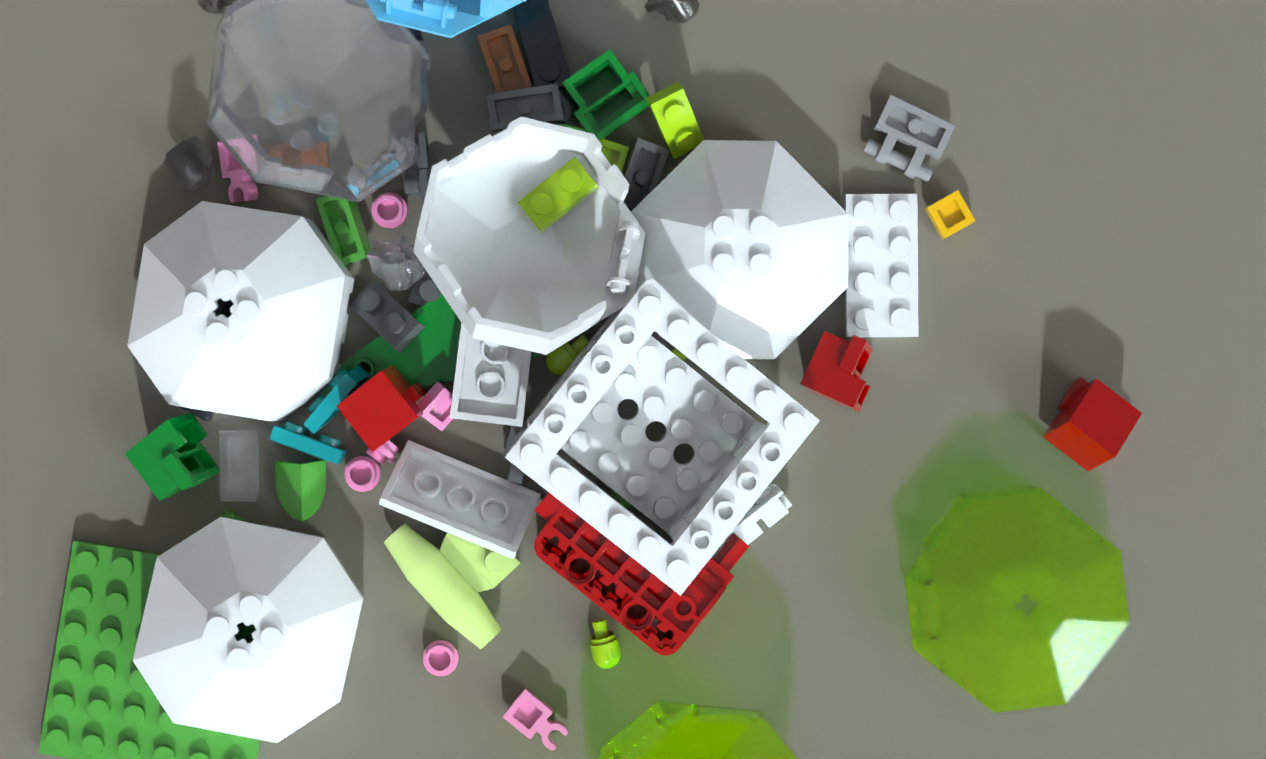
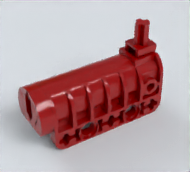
M548 492L534 510L548 521L541 529L534 543L537 556L653 651L665 656L677 652L714 607L727 588L726 586L734 578L730 570L750 547L741 538L732 533L680 596L551 493ZM554 536L558 537V547L553 546L551 549H548L545 546L547 539H551ZM568 546H570L573 549L568 552L566 559L563 562L562 560H560V555L563 552L566 553ZM576 558H583L590 564V569L584 573H578L572 568L571 561ZM600 570L599 574L602 576L597 580L594 576L596 571ZM612 582L615 584V593L612 591H608L606 594L602 593V583L606 586ZM619 597L623 599L620 606L616 602ZM637 604L645 607L647 611L642 617L635 618L627 613L628 608ZM654 616L655 619L658 621V623H656V627L652 624ZM657 628H659L662 632H667L669 629H671L673 633L672 637L669 638L668 636L664 635L660 639L657 635Z

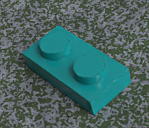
M360 365L349 372L345 369L341 370L330 382L329 385L333 389L327 397L322 394L308 408L311 416L305 421L304 425L313 434L328 425L339 412L337 405L356 391L368 378L369 374Z
M287 421L285 426L275 425L269 438L272 441L335 464L344 462L348 449L340 447L341 440L321 433L318 439L305 434L307 431L306 427Z

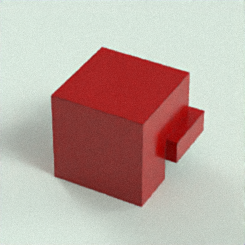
M824 331L800 384L815 394L859 413L871 388L860 377L873 348L867 340L853 335L849 342Z
M392 365L381 370L340 402L337 408L369 449L374 452L424 414L416 402L424 397L427 392L419 382L410 386L396 366Z
M1079 377L1072 383L1057 407L1063 412L1056 415L1043 437L1086 471H1090L1116 457L1142 413L1099 379L1095 378L1088 383L1082 377Z

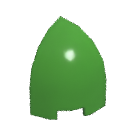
M309 459V462L303 463L292 462V460L275 461L276 492L283 509L292 518L299 521L312 517L320 508L325 496L327 481L326 460Z

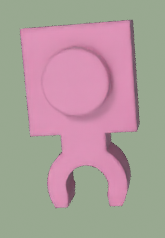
M254 138L217 142L222 178H230L231 180L228 189L230 202L258 200V189L251 175L259 174Z
M527 687L524 688L503 714V718L527 738L531 739L538 732L542 736V742L545 747L553 751L556 749L557 744L550 739L549 733L553 730H558L566 736L569 732L568 727L563 722L548 719L554 709Z

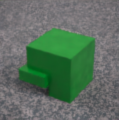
M611 49L562 82L564 93L577 110L574 116L583 129L588 133L594 134L599 142L649 107L646 98L650 94L633 71L627 75L626 70Z
M191 413L167 419L125 453V456L159 501L209 481L222 472L202 443H199L208 434Z

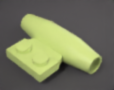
M406 523L384 541L390 554L414 588L446 623L479 649H482L502 630L479 595V592L495 588L521 563L515 557L511 559L450 533L445 535L439 550Z

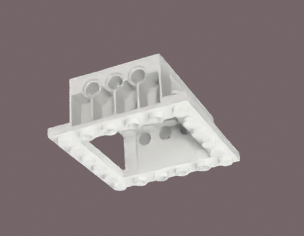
M645 280L626 305L606 319L527 418V429L507 452L505 458L681 596L820 420ZM654 331L765 419L768 422L767 425L754 419L652 337L651 334ZM632 399L636 402L638 410L633 418L623 419L618 415L617 408L622 400ZM659 421L665 426V435L659 441H650L646 437L645 430L651 422ZM680 444H689L693 449V456L690 461L686 463L676 462L673 456L674 449ZM560 448L666 531L673 540L672 544L556 453Z

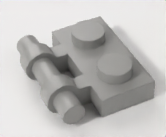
M890 95L874 127V130L885 134L886 137L882 144L869 138L863 151L874 156V161L883 165L887 162L904 170L903 174L912 179L916 176L928 182L934 169L922 164L925 155H929L937 160L941 157L955 125ZM896 141L915 149L911 158L893 150Z

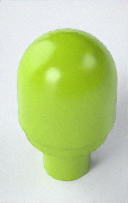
M582 335L573 343L568 341L548 353L545 361L547 369L554 375L562 376L590 340L585 335Z
M606 618L595 619L592 621L595 635L590 637L592 657L597 666L609 669L616 666L621 658L618 638L614 632L608 631Z

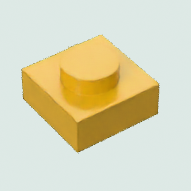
M959 190L925 208L942 240L976 221Z

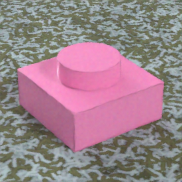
M437 381L417 405L424 413L421 416L443 431L452 421L450 410L453 393Z

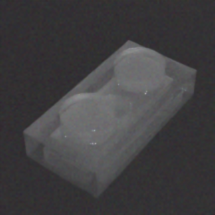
M220 430V502L258 501V430Z

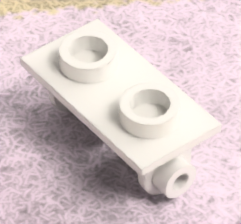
M773 482L764 490L729 536L734 533L745 543L750 544L764 533L756 523L759 519L762 518L770 528L789 513L787 509L792 504L782 490Z

